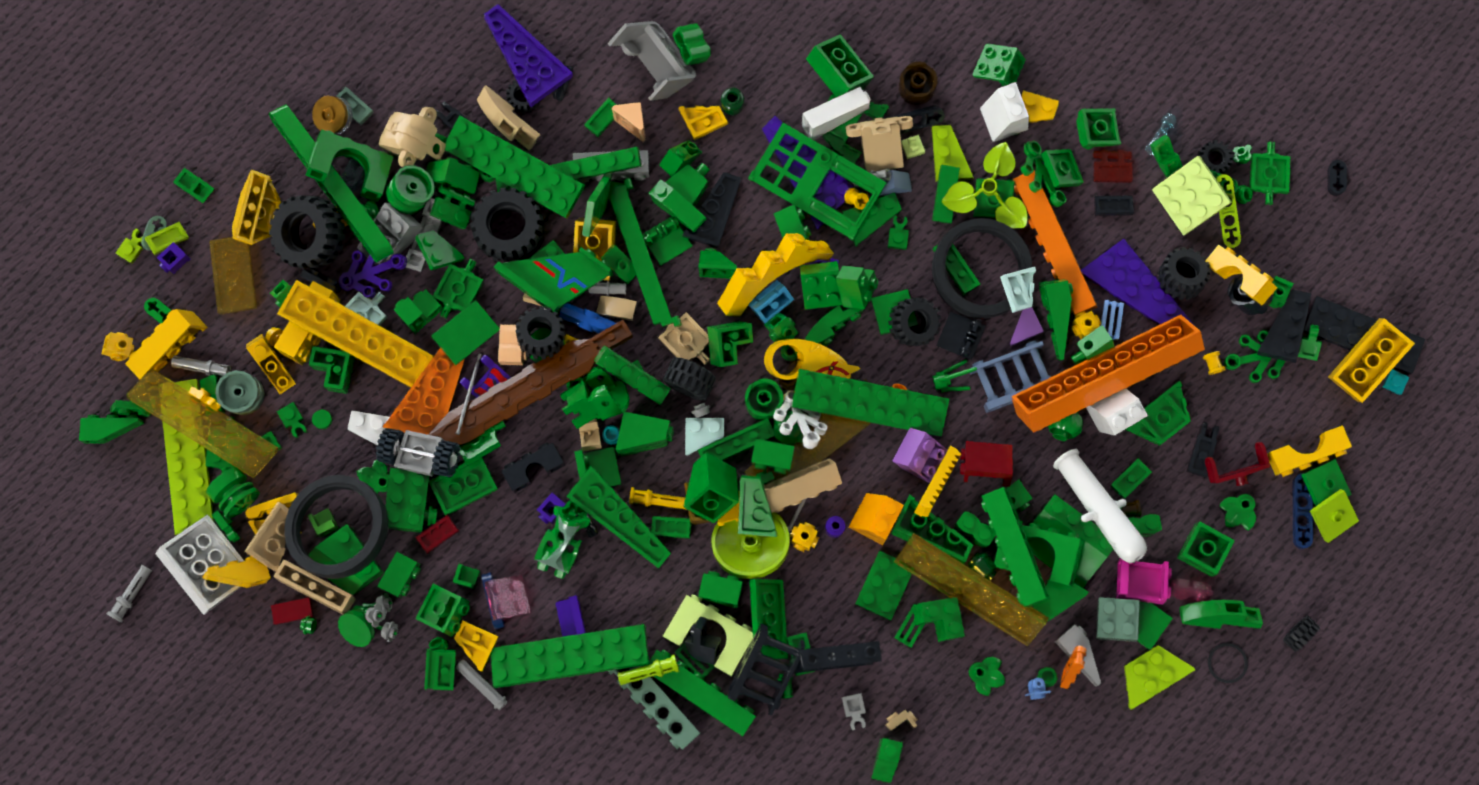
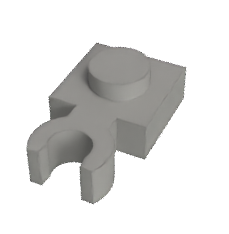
M862 694L842 697L845 716H852L850 722L851 729L855 730L854 723L856 721L861 722L862 728H865L866 723L860 716V714L866 713Z

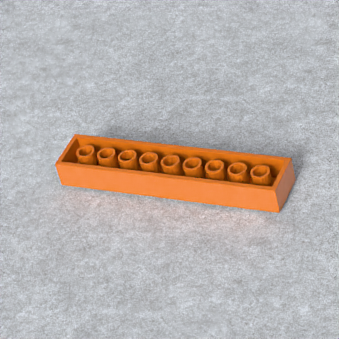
M1182 315L1170 319L1011 396L1016 414L1033 433L1042 430L1044 427L1058 422L1071 414H1075L1079 410L1091 406L1106 397H1110L1114 393L1126 389L1205 350L1201 331Z

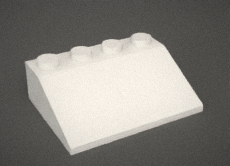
M208 515L159 547L155 553L203 615L241 588L240 586L205 580L202 577L207 569L212 566L219 565L220 568L226 566L231 561L238 560V563L244 561Z

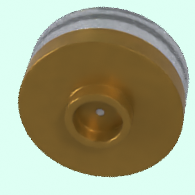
M324 96L314 105L312 112L314 124L320 131L322 129L331 131L334 134L343 133L351 125L352 109L349 103L341 97Z

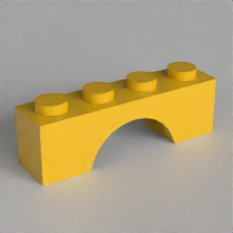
M1218 245L1205 260V262H1209V268L1223 279L1235 274H1243V283L1240 289L1257 303L1263 305L1277 289L1272 283L1274 279L1265 272L1262 275L1260 273L1261 270L1254 264L1247 265L1248 261L1241 255L1236 257V253L1229 247L1224 249Z
M1342 425L1322 433L1318 448L1314 453H1299L1290 445L1271 451L1267 455L1275 476L1281 474L1282 477L1293 474V469L1300 468L1301 471L1311 467L1310 463L1317 461L1320 464L1328 461L1329 456L1334 454L1336 458L1347 454L1346 450L1351 448L1352 445Z

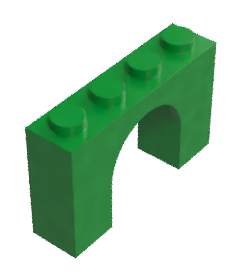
M321 129L305 176L324 182L333 159L340 156L351 157L362 165L365 172L360 196L378 202L385 188L393 156L388 155L384 151L372 149L368 145L356 143L350 138H343L331 131Z
M1030 523L1029 526L1022 525L1028 542L1034 539H1045L1054 548L1055 562L1050 581L1073 587L1084 540L1079 539L1080 535L1068 532L1067 536L1060 534L1061 530L1049 528L1048 531L1041 530L1040 525ZM998 548L994 564L997 568L1010 571L1009 567L1006 568L1003 562V550Z

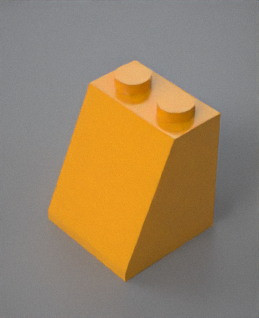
M866 493L849 528L883 545L904 505L888 496Z

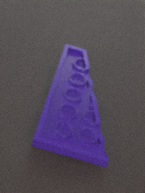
M776 116L762 128L769 144L783 123ZM785 134L779 145L793 152L799 141ZM804 144L797 156L811 163L816 152ZM776 150L775 154L780 164L784 167L789 156ZM794 160L788 172L801 179L808 167ZM830 170L814 197L833 209L838 210L845 203L844 196L846 191L854 187L842 176ZM789 178L795 189L798 183ZM809 215L818 230L824 223Z

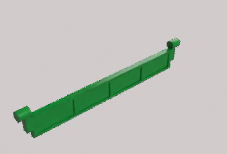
M630 178L625 179V185L614 188L615 193L609 195L653 325L661 323L662 327L674 324L675 328L680 327L682 324L679 316L671 318L627 190L633 188Z

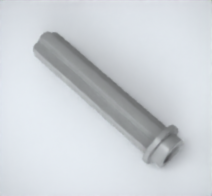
M461 660L457 664L456 669L494 705L495 709L501 710L508 703L505 700L506 697H502L465 660Z

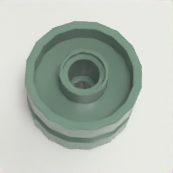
M237 370L222 376L217 383L215 392L221 407L236 415H248L255 412L263 403L265 394L263 385L257 378L244 371Z

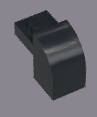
M699 617L697 623L692 625L691 632L685 641V646L689 654L696 660L714 665L721 652V638L708 635V618Z

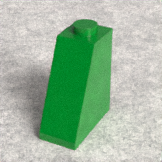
M1050 575L1045 584L1050 600L1032 606L1028 613L1032 615L1031 618L1040 624L1042 621L1046 623L1087 596L1089 592L1075 583L1072 587L1050 581Z
M885 738L879 740L872 779L891 783L899 762L902 742Z

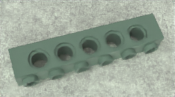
M641 666L630 667L629 670H632V669H635V668H639V667H641ZM619 669L608 671L611 675L615 673L618 676V673H620ZM651 677L642 679L643 684L639 689H634L632 682L620 685L624 690L628 688L632 692L630 697L637 705L641 702L645 707L643 712L650 720L653 717L658 722L657 728L663 734L667 732L671 736L669 741L676 749L679 747L682 750L685 749L700 735V732ZM648 693H654L656 696V700L652 704H648L645 701V696ZM663 707L669 710V716L665 719H661L658 716L659 709ZM675 722H679L682 725V731L679 734H674L671 730V726Z

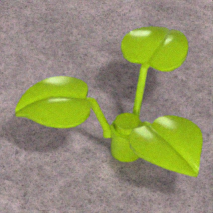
M1006 142L998 144L985 156L983 162L984 170L987 173L994 174L991 178H987L982 182V188L974 193V189L969 183L958 182L948 190L942 199V203L948 209L957 213H968L976 208L977 201L975 197L983 192L987 196L994 195L1002 205L997 208L995 213L997 221L1012 229L1024 228L1027 224V211L1023 202L1016 197H1009L1004 203L997 193V182L994 180L997 174L1002 177L1008 176L1015 168L1014 155Z

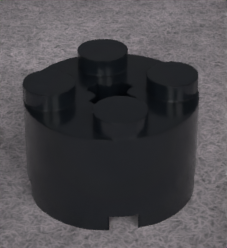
M1243 275L1232 279L1227 293L1230 301L1247 315L1264 314L1268 310L1274 292L1263 305H1260L1240 289L1243 283Z

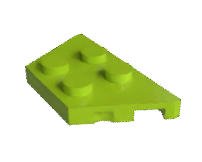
M1159 645L1124 666L1129 709L1132 710L1195 671L1194 667Z

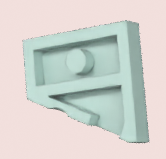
M1035 267L1012 272L1000 277L1012 313L1032 307Z
M686 418L685 455H690L698 449L724 438V418Z

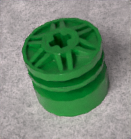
M233 467L223 472L211 482L206 490V494L214 503H220V511H224V515L229 519L244 512L260 495L259 490L254 488L252 482H246L247 476L239 467Z

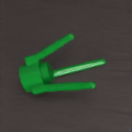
M963 360L943 371L937 372L936 375L932 376L935 389H941L942 393L970 390V387H948V385H951L950 379L976 371L977 367L951 375L947 374L967 363V360Z

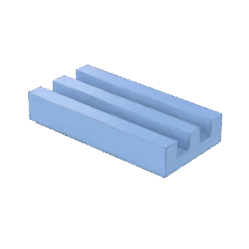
M1105 300L1101 325L1105 328L1108 306H1111L1108 333L1113 340L1118 341L1124 303ZM1116 307H1119V308H1118V315H1117V322H1116V329H1115V336H1113V335H1112V330H1113L1115 309H1116Z

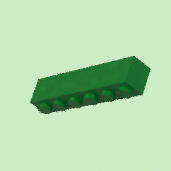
M1002 487L982 495V507L985 513L988 512L990 528L992 531L995 530L998 537L995 538L998 548L1003 550L1004 556L1002 559L1006 568L1009 567L1011 571L1009 577L1012 585L1016 586L1019 592L1017 594L1019 603L1029 608L1050 600L1008 489Z
M664 649L661 652L656 650L649 661V665L653 664L657 659L661 661L671 658L672 655ZM680 660L678 661L679 672H669L663 674L662 677L653 676L742 737L756 718L753 715L755 712L747 705L741 707L737 704L738 699L736 701L728 699V695L725 696L720 692L722 688L713 682L710 685L704 682V676L696 671L692 674L687 670L689 666Z

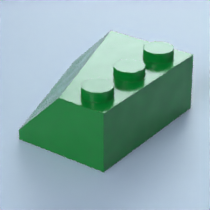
M346 524L314 547L308 556L317 563L326 565L339 564L354 557L365 545L354 529ZM374 559L365 569L352 576L327 579L354 596L382 576L384 572Z

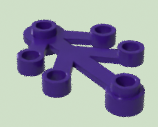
M355 251L352 254L353 262L348 272L340 276L339 285L343 290L351 291L356 289L362 292L365 297L373 298L376 290L371 286L362 285L359 281L366 279L378 285L381 290L390 291L392 289V282L375 275L391 268L404 269L407 266V258L401 254H394L389 261L373 267L375 261L369 255L362 272L357 273L360 263L365 260V254ZM399 258L398 264H395L396 259ZM347 278H349L348 284L345 283ZM387 282L388 286L384 288V283ZM369 289H371L370 295L367 294Z

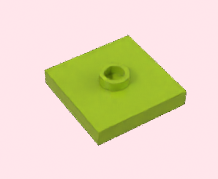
M1342 489L1310 510L1323 539L1327 543L1359 521L1345 491Z

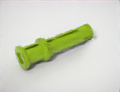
M672 655L671 658L661 661L657 659L653 664L618 673L620 685H624L657 675L662 677L663 674L673 671L677 673L679 672V667L675 655Z

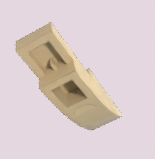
M487 85L484 86L477 98L484 114L510 141L516 139L530 150L535 145L540 134L513 113L515 110L513 106Z

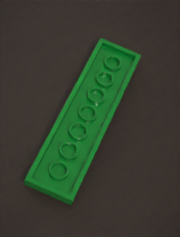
M460 115L445 142V150L511 188H516L518 192H526L527 197H532L536 202L567 219L585 187L579 181Z
M799 369L791 407L906 430L913 428L927 434L942 437L949 398Z
M642 624L494 647L491 652L493 687L500 688L649 665L646 626Z

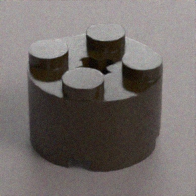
M913 62L906 66L900 75L898 86L899 93L905 102L921 105L932 99L938 80L935 70L924 62Z

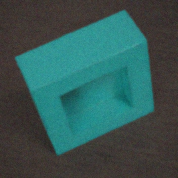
M1392 369L1388 373L1382 387L1401 395L1409 377Z

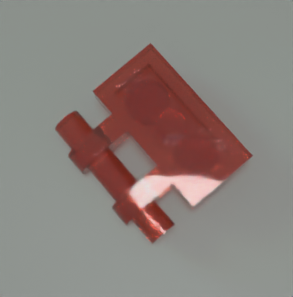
M1107 149L1093 151V158H1100L1101 162H1094L1093 182L1131 183L1132 163L1125 162V159H1131L1132 152H1124V150L1107 151ZM1108 159H1117L1118 162H1108Z

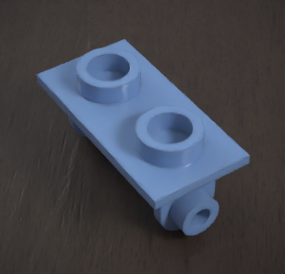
M1035 678L1029 681V693L1025 694V696H1030L1031 700L1046 698L1045 694L1051 692L1045 690L1043 679Z

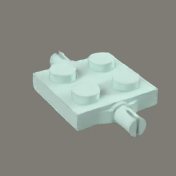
M358 291L345 306L379 326L387 319V315L378 307L381 300L385 298L380 292L371 300L364 297Z

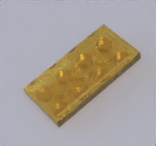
M233 237L209 241L218 314L257 309L250 245L235 240Z

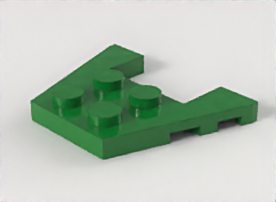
M832 94L828 101L836 98L835 95ZM870 102L869 109L822 135V137L840 156L856 164L862 152L846 144L849 138L846 134V126L858 123L863 114L873 119L883 118L889 106Z

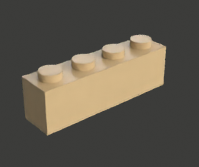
M829 458L764 485L771 512L777 513L784 510L786 506L800 504L802 500L808 497L815 498L823 491L834 490L838 485L842 484L836 462Z
M284 559L273 576L279 582L342 615L350 610L356 600L351 594Z

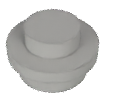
M703 402L693 406L695 410L691 411L698 418L710 413V405L705 406Z

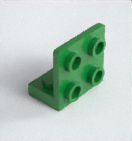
M986 44L972 75L975 78L999 81L1004 87L1017 81L1026 59L1018 48Z
M613 447L583 453L582 450L574 451L579 478L592 466L611 487L621 485L615 449Z

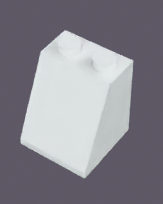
M1016 82L998 88L980 108L992 142L1028 130L1029 115Z
M1123 389L1112 394L1110 397H1106L1086 407L1099 432L1111 435L1120 433L1148 416L1140 400L1127 389Z

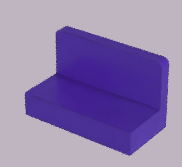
M572 596L567 600L556 602L562 636L586 633L578 596Z

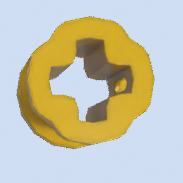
M855 188L848 189L844 196L845 202L850 205L854 204L857 209H863L869 201L867 194L859 193Z
M1219 351L1203 356V360H1206L1209 368V375L1225 370L1219 358Z

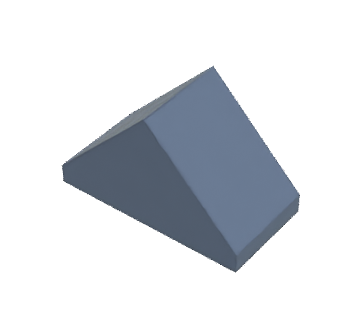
M890 170L891 180L885 181L887 184L880 196L911 192L909 173Z

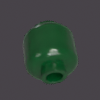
M737 88L726 89L721 95L723 111L729 115H736L743 110L745 105L744 94Z
M977 552L967 563L969 565L968 571L980 582L985 579L990 581L996 575L994 571L996 565L986 553L979 554Z

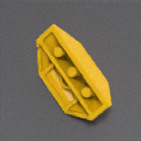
M254 170L250 171L238 201L232 225L233 239L253 245L271 237L269 235V230L272 227L270 221L274 219V211L280 208L281 200L272 184L270 176Z

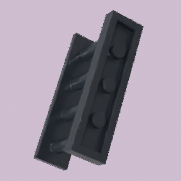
M760 623L728 689V699L736 701L738 695L744 694L768 704V715L772 716L774 710L779 709L782 702L781 696L801 660L800 650L805 649L804 641L800 640L796 648L773 639L768 634V626ZM769 645L793 656L789 664L762 654V651H760L762 646ZM760 661L784 671L781 680L779 681L754 671V668H752L754 662L758 663ZM753 678L775 687L776 690L773 696L770 697L745 687L746 679Z
M875 641L800 650L801 660L794 673L873 665V662L882 661L880 643Z

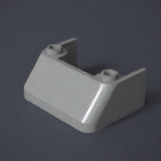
M654 21L625 23L608 43L609 46L621 45L623 52L629 56H638L657 82L653 86L654 92L649 97L650 101L670 97L696 77L694 69L691 65L687 66L684 63L679 49L663 28Z

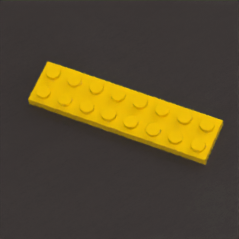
M298 280L295 281L277 313L279 316L410 388L433 358V355Z

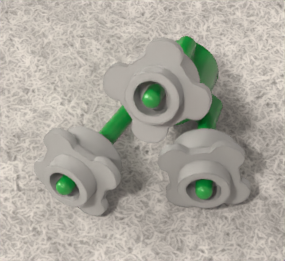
M388 593L377 597L376 603H363L362 606L355 605L353 607V610L365 615L364 618L369 623H372L373 628L381 630V637L386 639L387 642H391L397 636L398 625L394 621L386 622L384 626L379 625L385 619L387 612H390L392 608V599Z

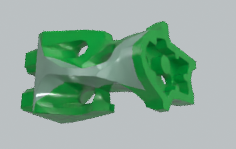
M569 500L564 507L557 505L554 507V515L556 516L555 527L553 530L548 529L534 558V560L538 561L537 569L548 571L550 566L556 568L554 575L560 579H563L571 571L577 560L582 540H573L576 532L586 528L591 521L587 517L588 513L573 501ZM548 541H552L553 546H549ZM573 545L574 547L572 553H570L568 549V546Z

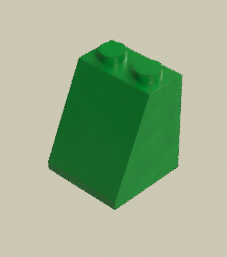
M624 412L616 445L618 456H626L668 446V441L672 442L673 427H671L669 420Z
M706 452L693 465L684 508L714 524L739 503L736 468Z

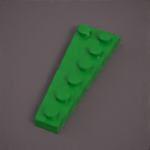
M592 466L588 468L567 494V498L657 568L671 554L668 548Z

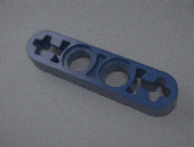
M1304 473L1295 476L1292 482L1293 543L1298 549H1306L1313 543V517L1310 513V510L1313 509V500L1306 484L1303 486V491L1307 490V493H1297V491L1302 490V485L1298 481ZM1300 496L1307 499L1305 507L1300 506L1297 502ZM1302 515L1307 518L1306 526H1301L1298 523L1299 516ZM1298 529H1308V532H1304V538L1308 540L1304 545L1298 540V538L1302 537V531L1298 532Z

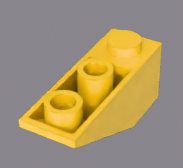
M263 334L246 344V349L279 394H282L296 384Z
M252 556L239 563L238 560L231 561L224 567L219 568V565L212 566L202 576L205 580L245 588L267 583L271 578L267 566Z

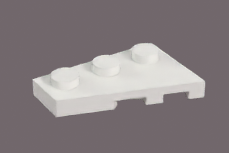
M351 411L348 430L378 445L379 436L382 434L383 429L385 430L382 427L390 417Z

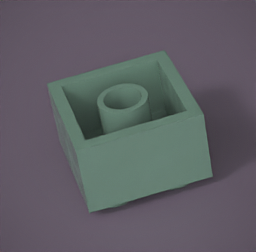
M1099 597L1097 603L1096 639L1136 642L1138 640L1139 600Z

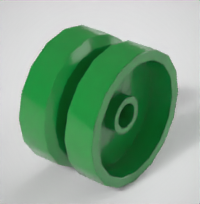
M414 165L405 166L399 169L388 184L386 195L391 206L397 211L404 214H415L421 211L432 197L435 186L433 179L424 169Z

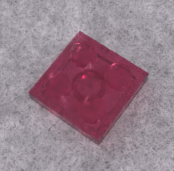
M522 575L484 582L493 621L531 613Z

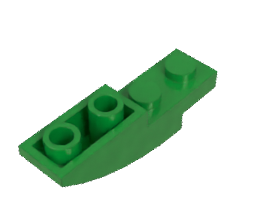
M837 306L815 324L805 340L821 344L825 347L833 342L832 339L835 335L833 330L839 331L845 327L844 323L850 320L854 322L861 318L863 309L849 308L843 312L841 307Z
M1210 600L1183 605L1179 608L1182 624L1217 629H1220L1222 624L1258 629L1263 625L1260 609L1245 607L1244 601Z

